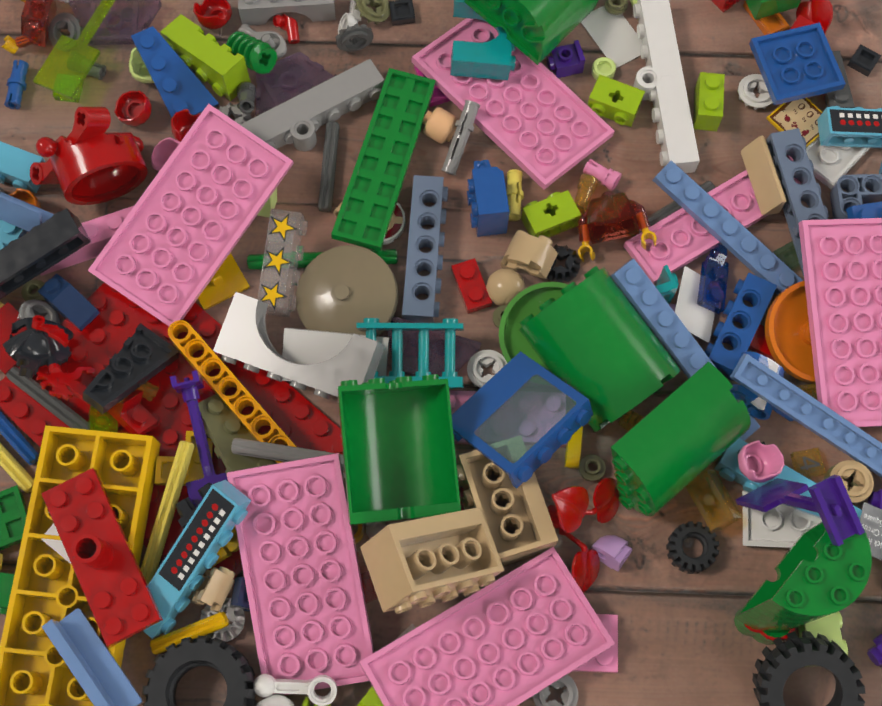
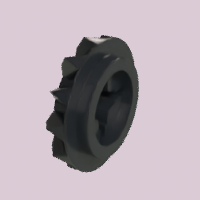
M556 244L553 247L558 253L556 259L558 258L561 261L567 258V260L565 261V267L560 265L554 268L556 265L555 259L547 279L552 282L566 283L578 275L580 259L577 256L576 250H571L567 245L558 246Z

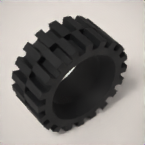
M802 631V638H798L795 632L787 633L788 641L782 642L780 637L773 640L776 648L771 651L766 646L762 651L765 660L757 659L755 663L758 674L753 673L752 681L756 686L753 690L760 706H786L783 700V688L786 680L797 669L811 665L824 667L834 675L835 692L831 701L826 706H864L865 701L859 695L866 694L865 685L860 681L862 675L854 665L855 663L833 640L830 642L826 636L819 633L816 638L810 631Z

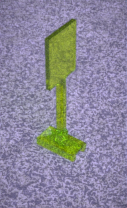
M115 0L101 1L77 40L61 35L33 80L35 84L73 99L101 54L100 50L88 46V43Z

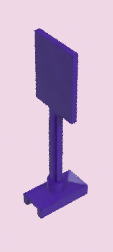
M196 370L192 371L193 380L187 377L184 378V382H181L176 376H171L170 380L172 388L178 394H182L184 403H187L204 474L202 479L186 483L188 495L197 508L203 500L198 492L201 487L209 482L215 484L223 480L228 481L226 473L215 474L198 403L200 399L198 389L205 387L202 376Z
M832 475L811 487L804 483L776 478L736 499L737 505L762 512H767L781 504L817 512L832 545L835 546L844 544L843 540L854 534L861 535L865 533L839 475ZM809 491L811 497L803 496L800 494Z

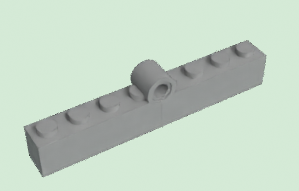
M368 59L240 125L276 150L286 144L293 143L294 147L299 151H310L317 143L315 131L329 121L334 122L338 120L342 115L350 111L358 110L363 104L371 100L379 99L385 80L372 60Z

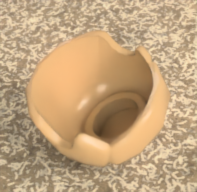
M499 269L488 278L486 289L491 301L496 305L502 306L508 305L519 292L526 289V285L522 276L515 270Z

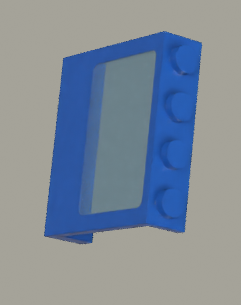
M520 351L452 414L453 434L457 442L463 438L506 472L512 485L517 489L523 482L528 481L543 463L548 462L553 453L566 444L581 426L586 425L594 414L588 398Z

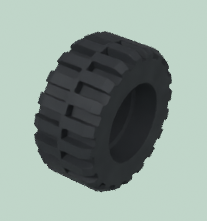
M198 636L195 639L187 637L181 639L180 644L172 643L166 647L167 652L163 656L159 654L154 659L156 665L153 670L148 669L145 677L149 678L147 686L142 688V695L146 696V702L142 704L143 706H176L175 694L181 678L189 670L197 666H209L218 670L226 681L227 696L223 706L257 705V700H255L256 693L253 689L255 673L248 664V660L232 645L218 638L213 639L208 636Z

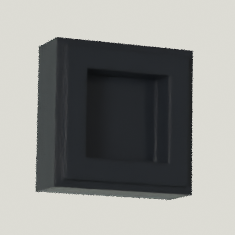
M412 0L389 1L392 26L416 23Z
M860 44L847 66L868 77L882 55Z

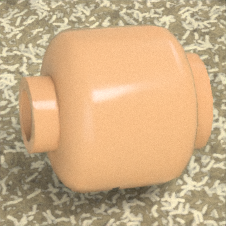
M437 107L433 112L428 110L423 120L425 125L423 133L440 144H443L445 141L450 142L457 128L455 126L457 117L441 107Z

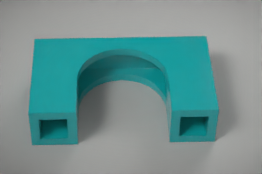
M454 0L453 17L486 21L469 7L464 0ZM501 27L495 28L498 36L488 42L477 43L453 40L450 75L508 80L510 71L515 69L516 56H511L512 51H515V45L506 39L507 33Z

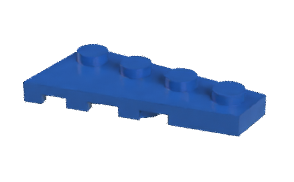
M154 26L131 35L171 118L176 112L183 109H188L192 115H198L203 112L208 103L214 108L219 106L218 101Z

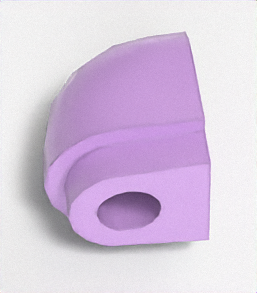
M616 535L600 537L590 548L598 552L600 562L617 572L632 551V548L628 546V541Z

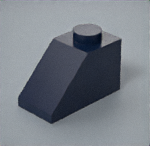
M57 273L38 290L40 295L59 314L80 331L100 314L84 296Z

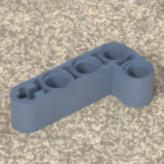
M882 174L841 176L830 192L833 219H848L845 211L851 206L882 202Z

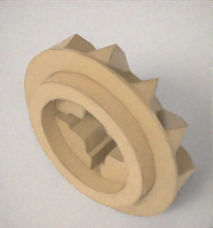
M854 460L842 461L829 474L830 476L839 475L851 502L854 504L867 499L873 491L874 481L872 474L860 462ZM853 474V482L857 486H853L848 490V483L844 479H848Z

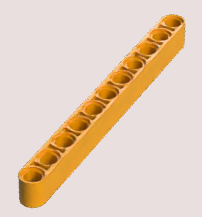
M176 320L169 326L168 335L176 349L180 351L195 371L199 372L207 385L220 397L257 441L296 447L188 322ZM188 332L185 338L176 339L180 333ZM196 351H204L201 357L193 358V354ZM220 369V373L217 376H208L211 370ZM232 387L237 388V391L234 395H225L227 389ZM251 406L254 408L253 412L249 415L241 414L245 407ZM265 425L271 427L267 434H258L260 427ZM274 460V461L276 462V464L283 462V461ZM354 524L358 527V531L354 534L355 544L363 538L362 524Z

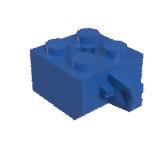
M489 160L474 161L472 178L467 179L468 206H471V228H476L477 237L506 234L510 211L504 173L498 167H491Z

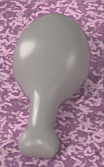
M245 23L238 29V31L268 43L277 52V59L283 57L287 52V43L277 32H256Z

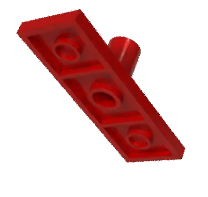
M91 468L41 493L106 646L112 647L162 621L160 612L97 471Z

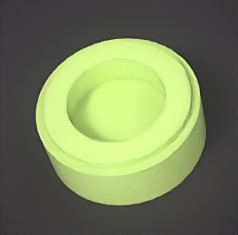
M607 57L596 59L591 70L593 78L597 80L600 74L613 79L616 65L613 60Z

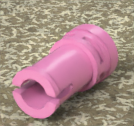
M590 159L583 169L584 174H588L600 181L601 185H605L611 191L615 189L622 176L620 172L613 171L611 168L607 169L593 161V159Z

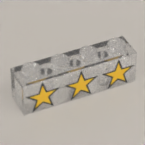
M271 209L258 292V300L268 304L266 310L268 315L290 317L291 311H295L297 297L293 296L294 286H298L300 280V271H297L298 261L303 259L304 246L301 245V238L306 236L308 221L304 220L301 212Z

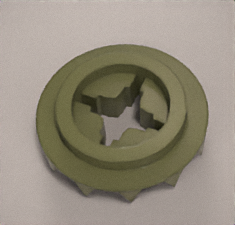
M354 0L356 3L355 10L360 11V17L364 16L367 18L368 23L373 21L377 25L380 22H384L390 15V5L387 0ZM369 3H370L371 7H375V8H376L374 11H373L372 8L368 7V4H369Z

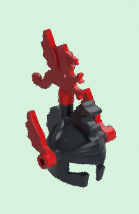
M41 315L23 318L12 323L9 340L3 344V347L8 355L17 362V366L20 367L18 375L33 378L37 374L36 380L45 381L40 382L41 389H45L46 386H52V391H49V395L65 400L75 395L84 401L83 391L86 389V385L81 384L78 380L82 373L94 375L95 369L92 367H78L73 373H62L60 367L63 363L68 362V357L71 356L70 347L67 345L68 341L74 337V333L56 322L46 320ZM24 326L26 327V330H25V331H23V332H21V333H19V334H17V335H15V336L11 335V334H16V333H17L21 328H23Z

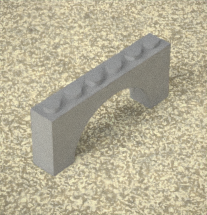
M235 292L213 350L222 354L221 360L234 365L239 360L245 363L243 368L259 373L260 369L268 371L267 377L280 382L285 377L291 380V386L305 390L306 386L315 388L314 394L329 399L330 394L338 397L337 387L341 386V381L357 380L358 385H361L374 378L385 345L353 333L347 346L339 354L327 361L311 365L292 363L282 357L269 340L265 324L268 304Z

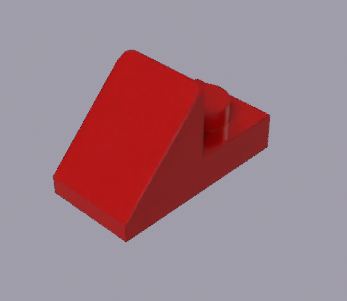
M135 390L107 411L130 434L145 435L158 424V420L140 403L143 395L142 390Z

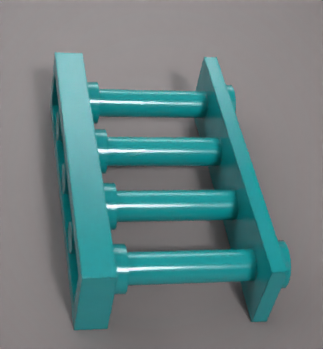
M363 318V323H356L358 330H366V338L375 341L376 331H392V371H389V376H378V371H376L373 378H385V383H389V381L395 380L397 377L405 376V372L402 371L403 331H419L418 371L415 372V376H412V381L422 380V376L431 375V372H429V331H445V372H442V377H439V379H448L449 389H464V378L458 377V372H455L456 331H464V324L458 323V319L445 318L442 319V323H379L378 318Z

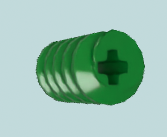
M236 31L228 38L226 45L232 49L231 53L234 56L238 53L244 56L247 68L259 74L269 73L274 68L277 61V52L268 43L251 37L242 31Z

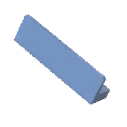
M0 191V220L30 232L33 227L41 225L54 215Z
M75 609L61 621L51 619L42 626L94 706H138L142 703L141 697L81 609Z

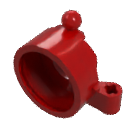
M78 107L75 111L72 132L67 138L60 136L56 141L49 137L40 138L36 143V151L40 156L50 158L47 162H34L30 167V178L33 184H60L65 199L75 205H94L121 197L138 187L145 180L148 173L141 155L144 144L139 137L133 136L131 132L105 133L111 123V116L106 107Z

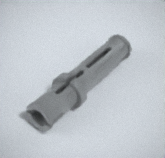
M465 100L460 119L456 120L455 126L457 128L441 171L456 176L470 132L474 131L473 123L480 104Z

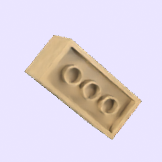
M522 436L490 446L511 463L517 462L527 452ZM478 450L459 455L457 475L458 485L464 490V497L461 498L464 510L480 507L503 567L536 557L555 547L559 540L535 472L528 481L523 482L516 489L512 485L508 474ZM505 529L511 530L514 534L506 532Z
M480 507L389 524L360 547L383 613L395 610L396 614L403 613L413 608L412 605L416 604L419 605V608L427 607L434 604L437 599L447 602L457 598L458 594L461 593L465 597L471 596L480 591L479 587L494 583L496 581L495 576L504 571Z

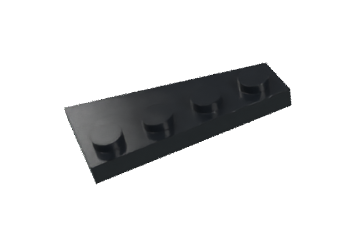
M140 323L134 335L128 337L119 353H115L110 359L109 365L105 370H101L83 391V400L104 414L177 360L180 351Z

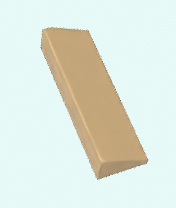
M762 135L741 150V155L760 212L763 216L780 213L787 200L766 139Z

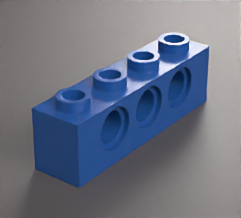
M748 273L744 280H738L733 290V293L737 294L734 301H728L723 312L727 317L724 323L719 321L713 333L717 338L714 344L709 343L705 350L706 355L715 367L729 380H732L730 375L739 362L741 353L747 352L777 287L776 284L752 273ZM743 300L749 301L753 307L746 306ZM733 322H739L743 326V328L739 329L733 325ZM722 343L730 344L733 350L725 349Z

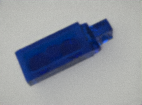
M721 244L711 249L706 260L702 262L697 299L699 306L717 314L722 313L725 308L729 263L725 261L727 258V248Z

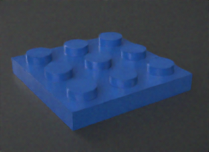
M820 23L751 38L749 45L773 105L841 90L846 85Z

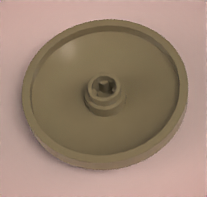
M352 245L331 248L313 259L301 275L296 292L297 311L307 330L366 335V330H358L356 323H363V318H378L379 323H390L398 304L397 282L390 267L376 253L366 248ZM376 331V336H379L383 331Z

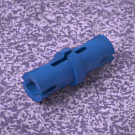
M17 60L13 61L11 76L7 80L8 91L4 105L10 109H14L15 104L16 109H20L23 91L27 88L25 81L29 64L23 60H19V65H17Z

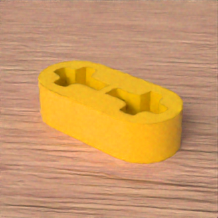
M583 426L567 442L564 463L566 468H579Z

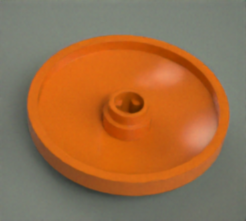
M801 281L783 290L772 302L766 316L765 337L772 357L777 364L784 368L786 373L798 380L816 384L805 281Z

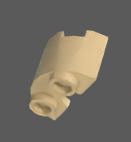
M517 230L500 264L502 268L515 271L522 269L530 275L546 279L558 253L551 246L553 242L548 237L542 235L535 237L522 230Z
M221 566L220 568L213 567L211 571L207 569L203 574L205 579L201 586L190 594V602L199 606L207 604L212 606L211 611L219 613L235 581L233 580L235 573Z

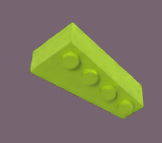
M182 14L160 31L161 36L183 62L195 71V74L202 82L205 83L207 81L211 84L212 89L220 97L225 96L229 101H232L237 96L239 84L242 82L251 83L244 56L239 53L234 56L231 53L232 49L224 43L220 46L216 38L210 33L205 36L200 26Z

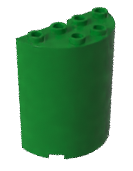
M464 0L469 7L491 26L503 28L507 33L506 39L537 65L595 9L599 1Z
M597 266L584 274L586 279L578 285L573 281L561 290L563 296L559 299L550 298L540 305L539 309L541 312L535 317L533 314H530L520 322L522 327L519 329L548 370L589 399L594 415L588 424L594 432L599 431L609 422L612 423L633 409L681 371L606 268L603 267L599 270Z
M707 362L611 446L612 463L616 470L614 475L618 484L616 487L620 495L619 501L627 510L633 508L645 516H654L749 430L751 421L743 400L735 399L730 392V389L733 388L732 384L710 362Z
M438 374L422 376V380L412 381V376L397 377L395 380L389 381V383H385V378L369 379L368 382H364L361 385H358L357 380L341 381V386L337 387L349 525L430 517L461 511L448 379H439Z
M823 522L802 533L774 568L777 572V580L775 582L765 580L735 618L757 630L766 632L787 631L846 608L859 597L870 576L872 555L866 532L861 535L854 534L843 540L844 544L840 546L832 545Z

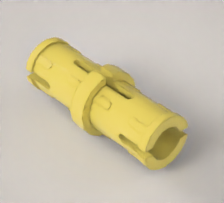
M517 169L507 172L506 192L510 211L509 221L521 219V200L524 198V192L522 191L523 173Z

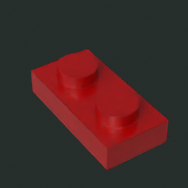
M476 259L451 265V271L467 313L491 307L492 301Z

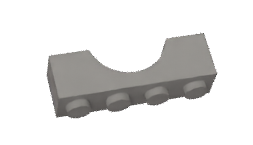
M238 0L241 22L249 26L266 25L272 16L283 12L303 14L310 18L312 22L336 20L335 0Z

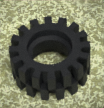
M688 521L686 524L679 525L669 536V542L666 545V550H669L667 554L668 559L671 558L673 560L671 564L674 567L676 565L680 567L679 571L681 572L688 571L687 574L700 573L706 570L716 561L715 558L719 555L717 547L720 545L719 541L715 540V537H717L715 532L711 533L709 531L711 528L708 525L703 527L702 522L694 524L693 521ZM687 538L698 539L703 547L701 556L696 558L687 556L682 547L684 540Z

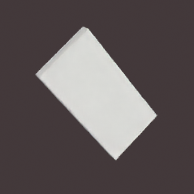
M284 328L282 357L292 363L301 365L322 363L339 354L347 346L353 334ZM376 336V341L385 345L376 371H378V376H386L389 337ZM285 377L282 379L283 381H291Z

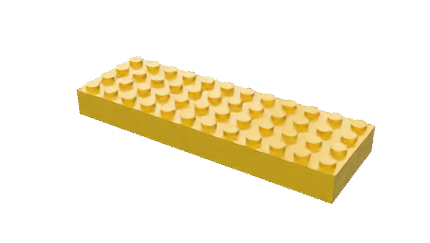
M45 425L0 643V706H94L42 628L51 619L61 621L75 609L79 608L106 646L72 565L41 540V538L61 540L60 536L45 534L54 522L41 493L94 468L98 473L139 565L155 479L156 458L159 456L161 443L153 436ZM126 639L112 647H107L120 668Z

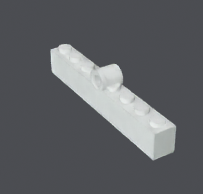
M637 0V4L633 5L634 18H638L637 37L642 40L640 53L641 58L645 59L646 66L637 72L633 87L645 91L643 100L653 101L652 120L653 123H657L658 128L656 130V142L661 145V166L665 167L672 160L685 173H693L696 171L700 159L669 0Z

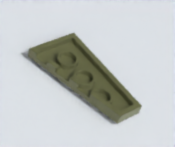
M217 394L199 402L206 436L211 438L218 459H222L226 467V475L227 472L276 464L274 460L233 454L231 445L234 438L257 440Z

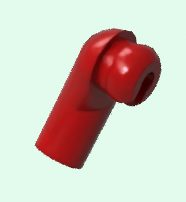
M276 14L273 17L274 26L287 31L289 44L299 43L297 21L287 14Z

